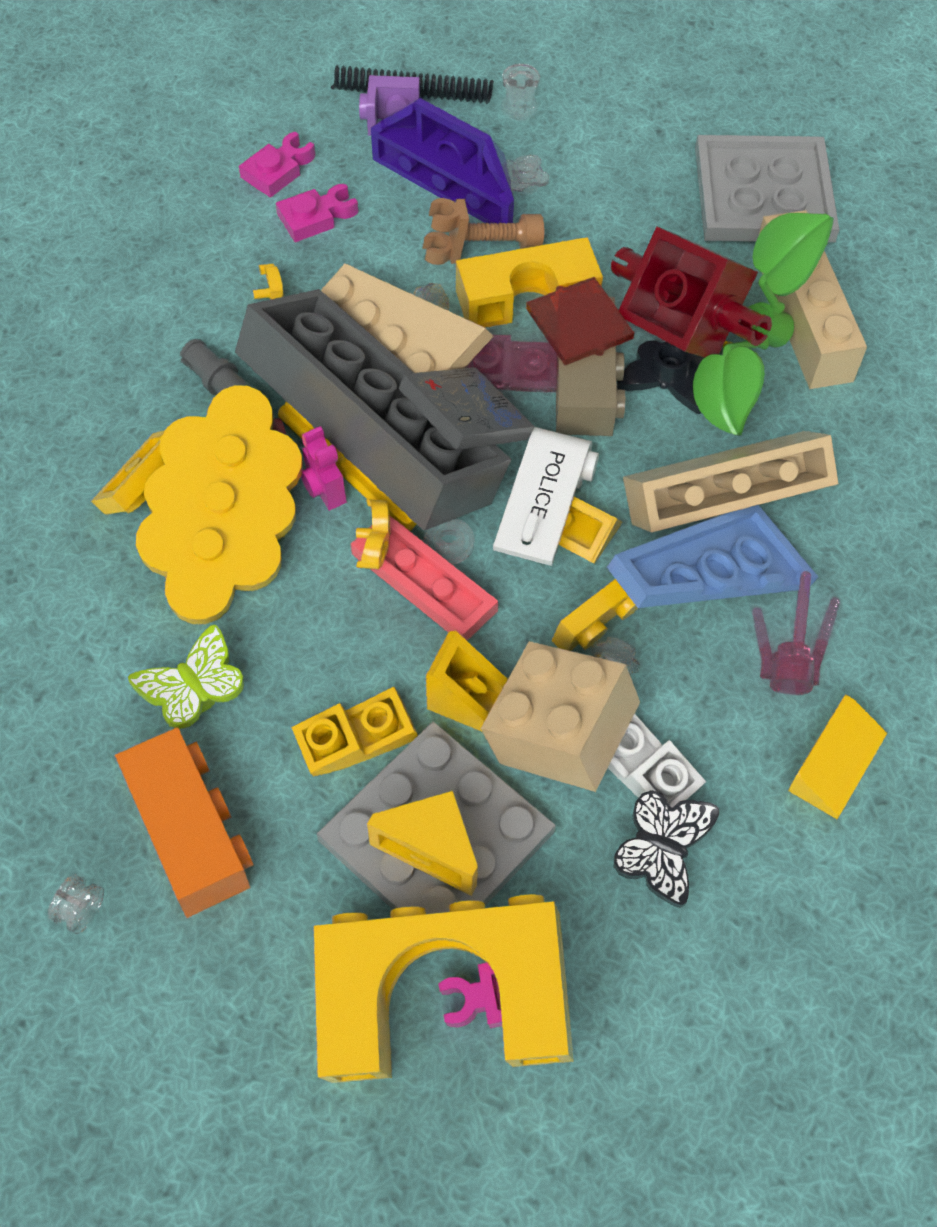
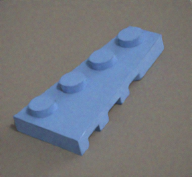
M759 505L722 514L618 553L607 566L608 570L637 608L804 590L809 588L818 578L816 573Z

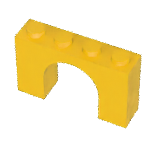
M529 894L511 897L508 899L509 906L485 908V903L482 901H460L450 904L449 912L426 914V909L422 907H401L391 910L390 918L368 920L367 914L342 913L332 916V924L315 925L314 954L318 1077L331 1083L392 1078L389 1005L392 991L401 974L411 963L425 954L442 949H458L475 954L487 962L494 971L500 992L504 1054L507 1063L512 1067L574 1062L561 921L555 902H544V896Z

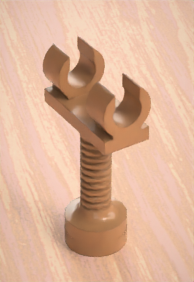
M439 198L432 201L429 216H433L431 228L439 232L426 234L422 249H426L425 260L427 262L441 265L448 260H451V264L456 263V260H460L464 241L515 240L519 242L520 249L540 246L544 242V221L541 214H522L517 223H469L465 199H456V202L450 199Z

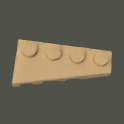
M344 264L321 289L323 293L414 373L463 369L493 337L486 328L348 264Z

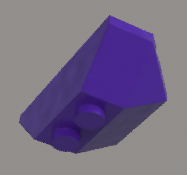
M422 98L416 99L371 127L372 158L374 161L440 198L450 199L456 202V199H465L468 214L484 223H513L514 196L506 158L490 135Z

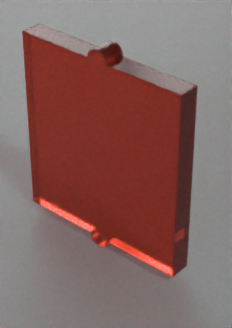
M595 277L565 288L557 286L556 291L526 302L527 311L564 366L594 354L602 356L604 350L634 339V331Z

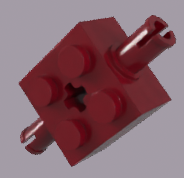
M656 226L643 256L634 252L629 247L619 249L614 255L628 263L627 266H624L613 260L611 262L612 273L631 282L616 314L628 322L685 352L705 358L712 354L719 355L729 332L747 340L754 346L762 344L768 337L753 329V325L771 331V318L743 305L758 274L757 271Z

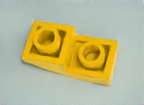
M395 687L348 710H345L339 703L291 727L309 772L313 777L345 769L412 742L418 736L401 696Z

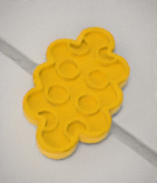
M234 385L223 389L213 398L206 418L186 416L169 425L160 439V454L165 465L156 469L148 477L144 486V497L151 514L139 526L136 533V548L142 562L152 572L166 576L165 595L171 610L181 620L191 624H208L220 619L229 610L235 590L255 591L269 585L277 577L281 568L282 553L277 540L285 536L292 529L296 520L295 502L289 491L297 485L302 475L301 452L298 445L288 435L273 430V411L268 398L259 390L250 386Z

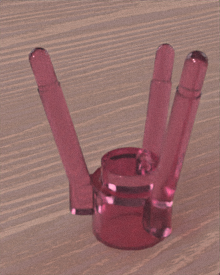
M803 571L800 576L793 642L779 644L778 650L772 654L762 609L755 607L752 610L761 657L760 677L762 679H770V688L777 693L804 695L811 692L813 686L819 685L820 666L837 617L840 600L837 597H833L825 613L813 652L810 654V648L805 644L811 573L808 571Z

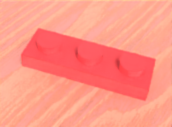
M389 515V547L384 564L380 569L370 570L447 632L457 631L466 640L470 639L498 612V600ZM357 538L351 543L352 555L359 561L362 558L366 538Z

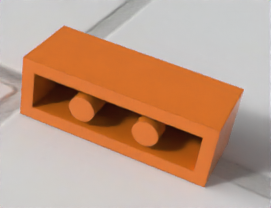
M176 727L115 754L186 918L249 889L250 885L244 870L253 866L252 859L241 835L238 834L229 838L222 822L231 818V815L219 788L216 787L207 791L201 775L210 772L197 741L186 746L179 728Z

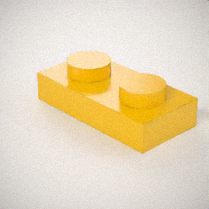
M164 431L153 433L92 499L91 502L102 513L106 515L120 512L131 513L146 500L144 497V486L148 477L156 469L165 465L160 454V439Z
M614 579L560 621L552 642L558 648L568 651L573 650L579 644L586 650L606 633L608 628L604 624L616 615L624 620L638 608L617 580Z

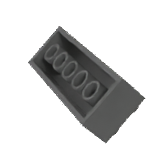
M317 289L247 305L235 353L281 395L287 403L299 412L314 429L321 426L324 431V437L424 531L492 504L512 459L496 445L456 450L399 390L398 387L403 375L414 372L325 293Z

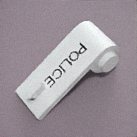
M534 427L493 545L494 551L552 566L576 489L581 487L583 480L592 482L596 471L599 453L591 451L592 441ZM523 541H525V542L530 541L531 544H529V545H524V544H523Z

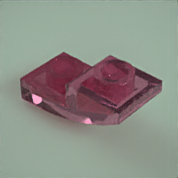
M492 334V339L465 367H476L497 389L556 393L558 343L511 341V335Z

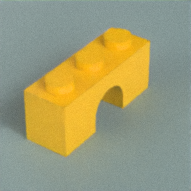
M588 237L456 260V293L464 318L484 328L512 323L514 297L520 293L536 292L546 296L551 301L556 315L558 312L559 295L601 296L603 275Z

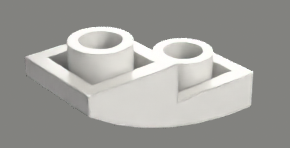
M634 714L608 769L638 798L642 793L653 790L660 792L668 800L670 806L674 807L678 802L687 800L706 781L670 740L662 745L637 715Z

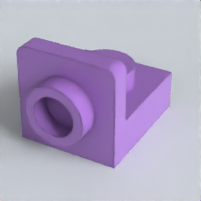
M369 75L367 93H360L359 116L360 119L367 120L368 136H371V127L378 122V119H384L420 98L419 77Z

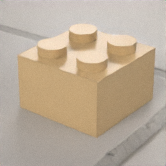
M529 641L483 723L481 730L499 763L596 792L640 704V700L626 664Z

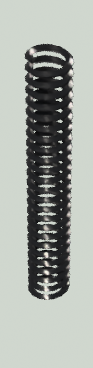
M338 65L335 66V79L331 86L332 90L335 88L341 90L343 87L345 91L348 89L351 91L356 89L357 92L362 89L364 93L368 91L369 75L372 72L370 67L367 69L366 86L364 82L365 69L364 67L361 68L358 86L359 69L357 66L354 68L353 85L351 80L352 67H348L346 84V67L344 65L341 67V81L339 85L340 68ZM375 68L373 75L378 76V70ZM383 69L380 70V76H384ZM389 69L386 72V76H391ZM396 70L393 71V76H397ZM401 70L399 76L403 77L404 73ZM409 71L406 72V77H410ZM415 72L412 73V77H416ZM419 74L421 98H424L426 95L428 99L432 96L434 99H437L439 96L441 100L446 97L448 101L452 97L454 101L459 99L460 102L464 98L466 102L472 100L475 103L477 99L480 104L483 100L486 104L490 102L494 84L493 80L490 81L488 90V80L485 78L481 92V79H477L475 89V79L472 77L468 92V78H464L462 89V78L459 76L455 92L454 75L451 77L450 89L448 86L449 77L446 75L442 91V75L438 76L436 89V75L433 74L429 91V74L425 75L424 89L423 74Z

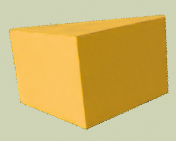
M449 631L426 674L427 709L482 732L481 727L508 679L457 631Z
M453 791L372 814L367 823L371 846L472 896L477 887L478 865Z

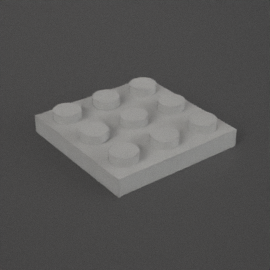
M697 135L695 153L704 241H756L759 236L763 216L807 210V213L827 214L834 218L828 242H836L839 224L824 137Z
M432 722L317 833V838L327 850L392 909L422 907L426 909V914L449 912V905L460 901H482L486 906L555 833L556 825L435 722ZM453 791L478 865L477 887L472 896L371 846L367 823L372 814Z

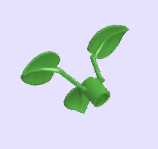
M787 213L771 220L759 234L753 249L752 258L755 268L764 273L760 277L758 284L769 304L758 302L750 305L748 308L768 315L772 320L771 331L753 325V329L768 336L762 344L754 346L747 340L726 344L723 349V355L712 354L701 361L693 381L694 399L699 410L710 423L719 429L733 435H742L746 419L761 393L765 375L763 361L752 348L758 347L766 350L768 346L778 348L785 345L792 337L794 320L790 314L783 311L785 304L778 301L776 295L786 296L794 293L811 276L829 240L834 222L833 217L827 214Z

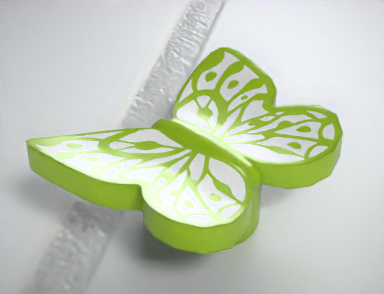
M215 624L209 626L200 635L191 648L186 662L179 663L177 668H152L137 671L128 676L131 687L148 703L162 706L164 720L170 727H178L179 729L188 728L193 725L201 713L210 709L215 702H228L237 698L244 687V677L239 668L227 665L229 662V651L221 630Z

